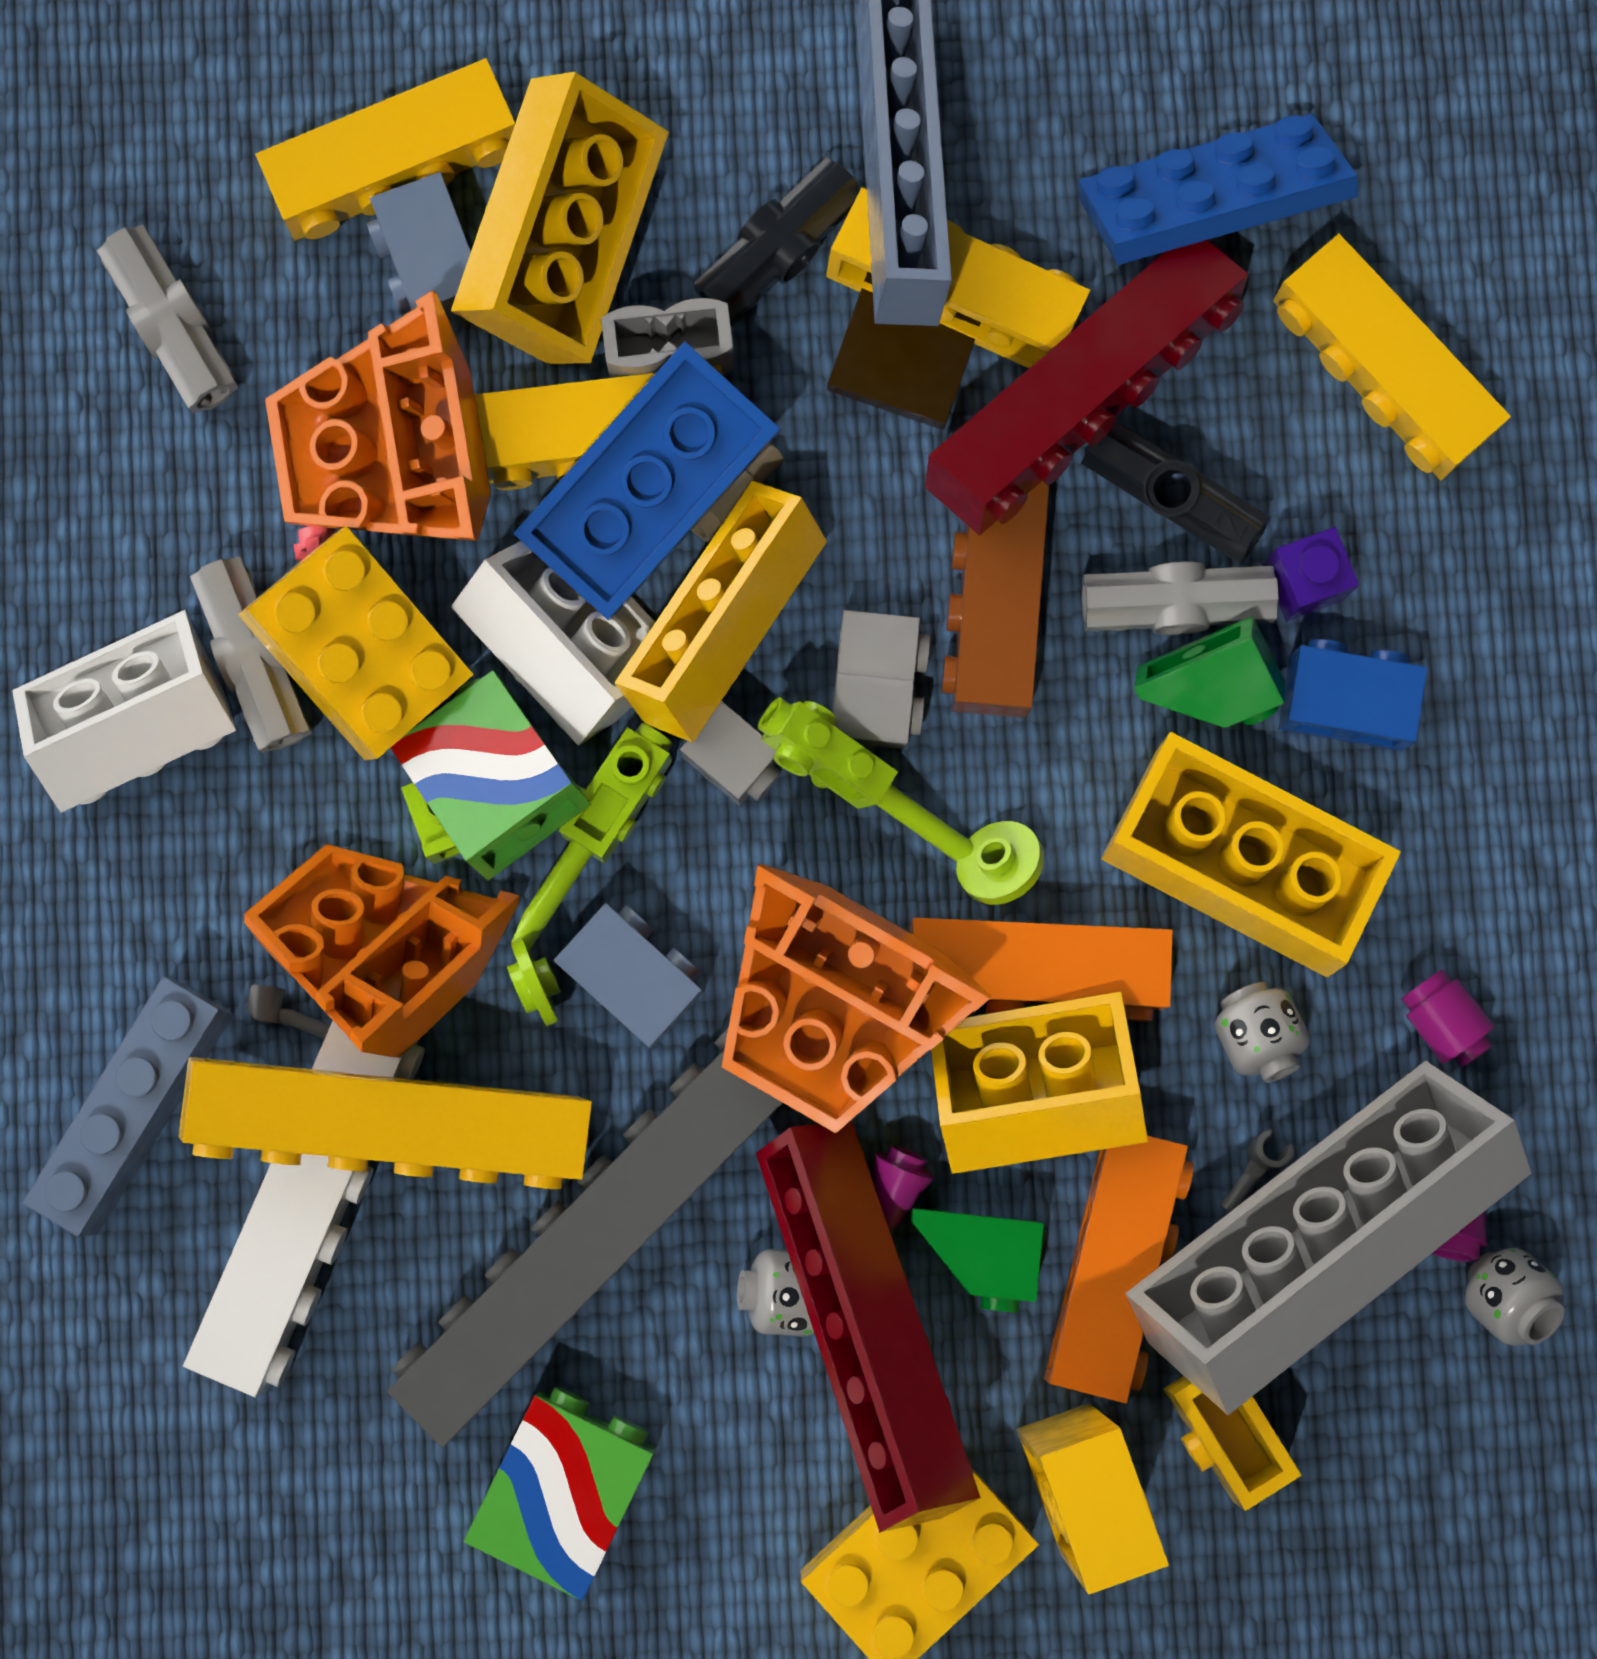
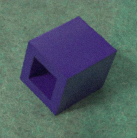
M1336 526L1276 548L1263 564V566L1274 567L1278 583V604L1286 622L1342 602L1359 586Z

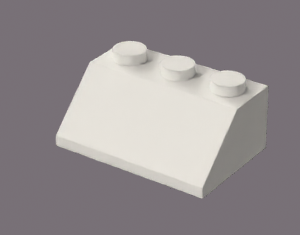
M522 541L485 559L451 608L578 746L614 724L632 708L631 704L616 686L615 681L649 633L655 621L632 597L612 620H607Z
M185 610L12 690L24 758L60 813L79 804L93 803L103 797L107 791L136 777L150 776L162 769L166 763L194 750L210 748L217 744L224 736L236 731L227 697Z

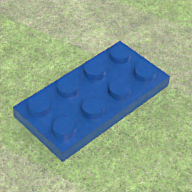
M1313 113L1304 116H1288L1280 119L1276 124L1244 133H1228L1216 141L1188 149L1168 150L1156 158L1128 166L1108 167L1096 175L1077 180L1080 202L1117 265L1358 197V175Z
M684 341L513 534L607 620H612L782 430Z

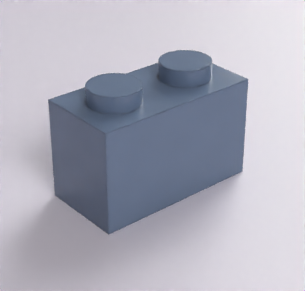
M441 172L370 197L377 219L366 224L379 258L391 255L398 276L387 280L400 314L403 315L418 307L415 301L433 290L437 293L448 320L459 317L451 312V308L471 252Z
M605 903L553 961L644 1044L653 1050L704 994L702 989L694 983L702 973L675 948H672L666 956L658 951L646 940L654 930L627 905L619 913H616Z

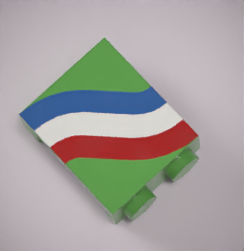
M493 670L484 677L474 679L462 686L453 700L431 716H426L391 747V750L465 861L488 881L592 805L576 782L562 769L520 709L518 698Z
M555 1386L551 1395L541 1390L534 1395L463 1542L583 1601L656 1447L645 1442L649 1434L647 1430L615 1415L610 1424L586 1413L590 1405L587 1400L568 1390Z

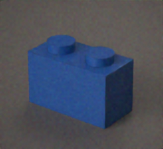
M1325 639L1310 640L1309 646L1300 645L1289 656L1285 682V703L1281 707L1278 730L1403 751L1417 740L1428 667L1409 664L1410 656L1400 652L1375 650L1372 651L1371 657L1347 653V645L1341 642Z

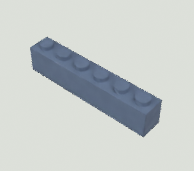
M859 0L856 22L875 324L939 326L952 280L931 0Z

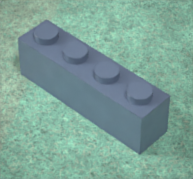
M163 976L22 1203L77 1237L98 1235L182 1099L188 1057L207 1058L234 1013L181 981Z

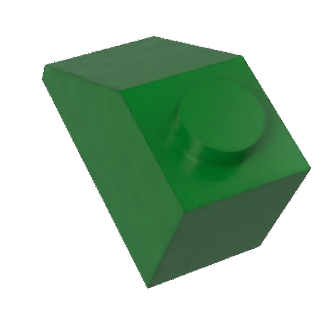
M1253 616L1137 667L1134 690L1140 700L1223 728L1230 727L1241 721L1245 725L1262 722L1271 717L1278 710L1279 705L1285 703V679Z
M919 1208L910 1209L909 1221L964 1290L970 1295L981 1296V1309L1019 1313L1020 1301L1036 1302L1044 1223Z

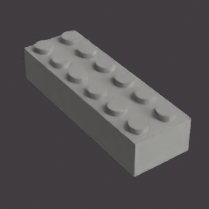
M1425 1060L1125 1293L1148 1344L1223 1412L1230 1415L1532 1174L1515 1120Z

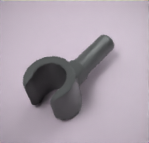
M253 984L250 987L247 1010L255 1020L282 1024L287 1027L292 1026L325 1040L331 1025L298 1011L283 1009L284 988Z
M1273 1129L1255 1136L1250 1141L1247 1148V1156L1250 1162L1245 1167L1242 1176L1220 1204L1229 1212L1243 1202L1257 1181H1260L1266 1172L1276 1170L1286 1165L1292 1159L1294 1154L1292 1143L1279 1153L1276 1161L1270 1160L1265 1156L1263 1143L1271 1135Z

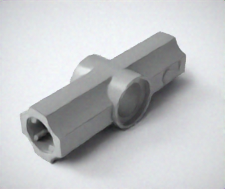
M144 225L132 228L124 227L108 236L106 242L96 250L102 259L101 262L114 281L113 283L129 306L126 309V313L152 356L155 359L159 358L189 410L193 414L202 410H211L227 401L230 395L239 388L234 380L235 377L220 351L214 346L206 331L210 327L182 280L176 281Z
M240 556L231 559H220L202 566L190 578L214 637L210 641L215 661L229 690L232 693L236 692L243 710V716L254 738V743H256L261 753H266L273 750H281L301 742L303 738L312 734V730L291 677L238 616L242 610L259 597L249 568Z
M1172 562L1153 566L1149 569V572L1086 574L1082 578L1081 605L1085 632L1152 628L1153 633L1158 635H1185L1206 631L1209 629V626L1232 625L1250 616L1254 617L1257 624L1274 623L1277 619L1278 583L1273 566L1260 565L1205 569V564L1199 562Z

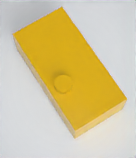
M576 72L532 78L451 312L547 364L591 363L602 331L601 318L608 314L669 131Z
M1170 731L1155 751L1101 860L1328 978L1348 964L1401 851Z
M1088 1403L1016 1429L1060 1555L1088 1595L1169 1566L1155 1527L1148 1500L1140 1485L1119 1426Z

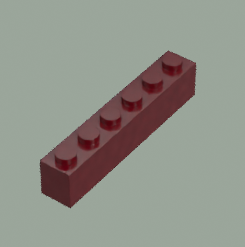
M1208 240L1164 252L930 453L925 488L979 536L997 520L1001 524L1009 522L1022 509L1028 498L1027 494L1042 481L1049 485L1057 480L1069 466L1072 454L1085 443L1094 446L1100 442L1111 430L1116 421V416L1129 404L1134 408L1142 405L1154 392L1159 383V378L1172 366L1176 370L1185 367L1197 354L1205 337L1213 330H1217L1219 333L1224 332L1236 321L1244 308V302L1241 301L1248 273Z
M849 1121L837 1133L821 1124L788 1128L756 1152V1156L879 1533L942 1519L981 1497L974 1479L972 1466L967 1459L951 1412L949 1399L943 1389L930 1351L927 1335L918 1316L908 1286L907 1276L902 1269L887 1225L885 1212L879 1202L866 1164V1157L860 1146L853 1123Z

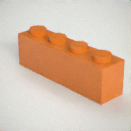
M913 918L911 921V934L942 951L991 995V998L986 1002V1014L1024 1008L1025 1004L1043 1005L1115 992L1122 993L1127 1021L1151 1022L1153 1021V1010L1162 1011L1170 1008L1173 929Z
M1148 1135V1142L1098 1151L1043 1378L1052 1385L1127 1404L1130 1389L1140 1391L1148 1364V1353L1139 1351L1143 1331L1125 1293L1159 1268L1161 1261L1166 1262L1173 1257L1179 1232V1226L1170 1223L1176 1198L1185 1200L1194 1170V1162L1185 1160L1188 1146Z

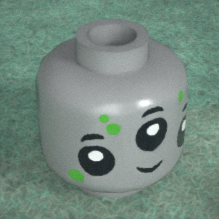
M1259 982L1243 987L1222 1000L1220 1004L1223 1010L1215 1019L1214 1027L1237 1074L1241 1076L1261 1074L1264 1082L1270 1083L1282 1079L1300 1068L1296 1058L1309 1046L1310 1037L1291 995L1286 990L1278 988L1269 989L1266 982Z
M1517 1247L1502 1249L1496 1253L1488 1252L1480 1256L1479 1260L1470 1267L1467 1276L1469 1282L1465 1289V1304L1471 1315L1500 1342L1510 1346L1536 1345L1547 1340L1561 1325L1565 1313L1563 1307L1564 1289L1561 1282L1529 1252Z
M768 1249L760 1252L752 1264L751 1271L742 1270L740 1272L737 1284V1305L739 1310H748L750 1322L753 1328L760 1334L799 1337L814 1335L788 1251Z

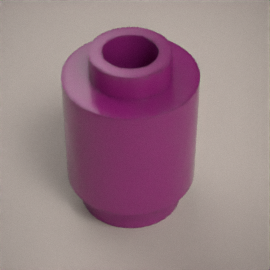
M1443 969L1436 972L1401 998L1410 1011L1405 1016L1442 1064L1454 1058L1462 1068L1493 1045L1486 1034L1494 1029L1495 1025L1458 977L1452 981Z

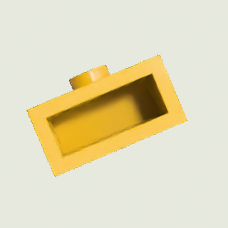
M1184 1375L1163 1388L1189 1430L1188 1434L1181 1437V1441L1201 1472L1212 1467L1231 1500L1244 1511L1249 1510L1302 1476L1253 1396L1230 1415H1227Z

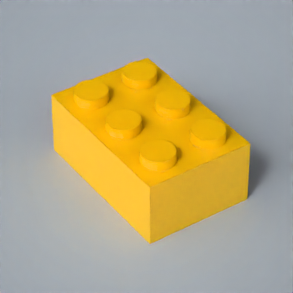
M347 526L333 533L238 614L247 627L364 760H374L382 756L474 675Z
M1121 992L967 1017L931 1050L940 1127L952 1174L1148 1142L1140 1088Z
M974 1469L973 1475L981 1497L980 1499L942 1519L879 1533L870 1505L800 1570L801 1583L869 1659L920 1658L1039 1546L1032 1533Z

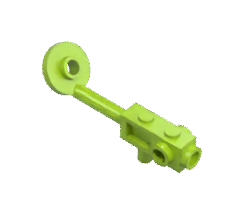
M779 697L763 713L758 723V729L764 733L761 741L776 751L773 759L779 766L798 776H807L809 774L816 787L821 789L829 788L857 809L873 805L883 809L956 861V873L959 883L974 900L989 905L1008 903L1025 894L1038 880L1044 865V851L1034 832L1027 826L1014 821L996 822L981 828L967 839L894 787L892 782L898 771L835 727L837 723L836 716L824 706L811 701H805L804 703L799 701L789 704Z
M641 723L636 731L627 727L586 790L579 786L592 805L559 829L561 836L570 843L526 908L511 941L517 962L507 966L515 990L526 1013L528 1014L538 1009L546 1026L559 1021L551 996L561 991L547 958L544 957L535 961L530 949L591 856L605 864L619 842L624 843L629 838L637 823L634 819L649 796L654 798L660 791L666 780L664 773L672 763L671 755L668 751L673 743L663 734L644 723ZM631 765L642 766V770L635 776L628 777L623 775L624 770Z

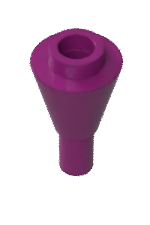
M892 1145L889 1153L875 1152L871 1175L879 1202L886 1215L890 1233L892 1229L897 1228L934 1179V1175L924 1169L927 1163L925 1157L898 1145Z

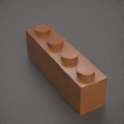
M1043 481L1027 494L1028 498L1024 506L1009 522L1001 524L997 520L980 536L967 524L966 532L954 533L951 569L963 570L961 594H949L946 631L958 632L956 656H944L941 693L953 694L951 712L1027 718L1032 709L1049 485H1046Z

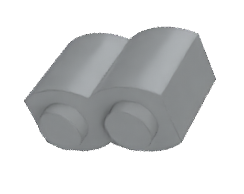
M695 298L679 302L665 311L651 306H627L616 309L601 318L609 378L656 373L684 341L710 365H721L722 375L734 368L728 304L709 298Z
M843 610L832 713L837 718L835 727L860 745L905 749L908 743V735H920L924 697L913 696V682L915 672L926 673L930 635L919 634L920 618Z

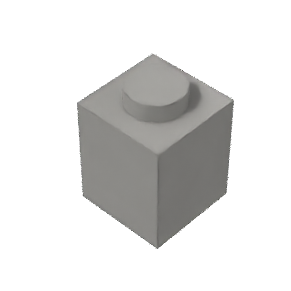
M722 701L694 743L687 741L680 748L682 758L739 807L749 795L758 802L782 773L775 767L777 763L774 761L773 755L776 751L761 741L763 735Z

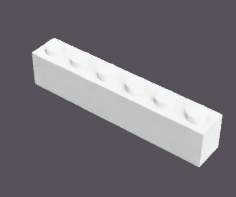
M332 1021L312 1069L414 1079L423 1059L425 1048L418 1046L417 1041L400 1058L363 1053ZM302 1154L301 1165L270 1164L182 1367L253 1397L268 1392L270 1385L281 1386L295 1356V1350L288 1348L287 1345L297 1323L306 1326L315 1311L321 1295V1289L313 1286L323 1262L332 1265L336 1260L347 1235V1228L339 1226L349 1201L359 1204L370 1183L373 1168L368 1166L367 1171L333 1169L327 1167L328 1156Z

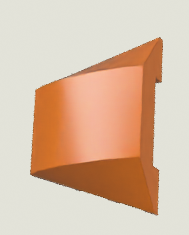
M433 290L415 301L418 307L388 326L381 323L368 332V339L336 360L332 357L327 358L265 399L284 522L294 525L338 529L347 526L350 530L479 541L491 489L472 376L439 297Z
M326 844L245 912L244 923L267 952L307 991L361 1052L400 1058L478 983L519 905L520 895L500 890L497 898L461 889V879L445 875L438 883L404 874V868L401 863Z
M759 863L754 882L756 887L750 921L746 927L744 938L745 948L739 982L735 988L721 1067L837 1133L890 1087L910 1066L938 1045L949 1032L973 1011H977L991 998V995L942 951L829 886Z

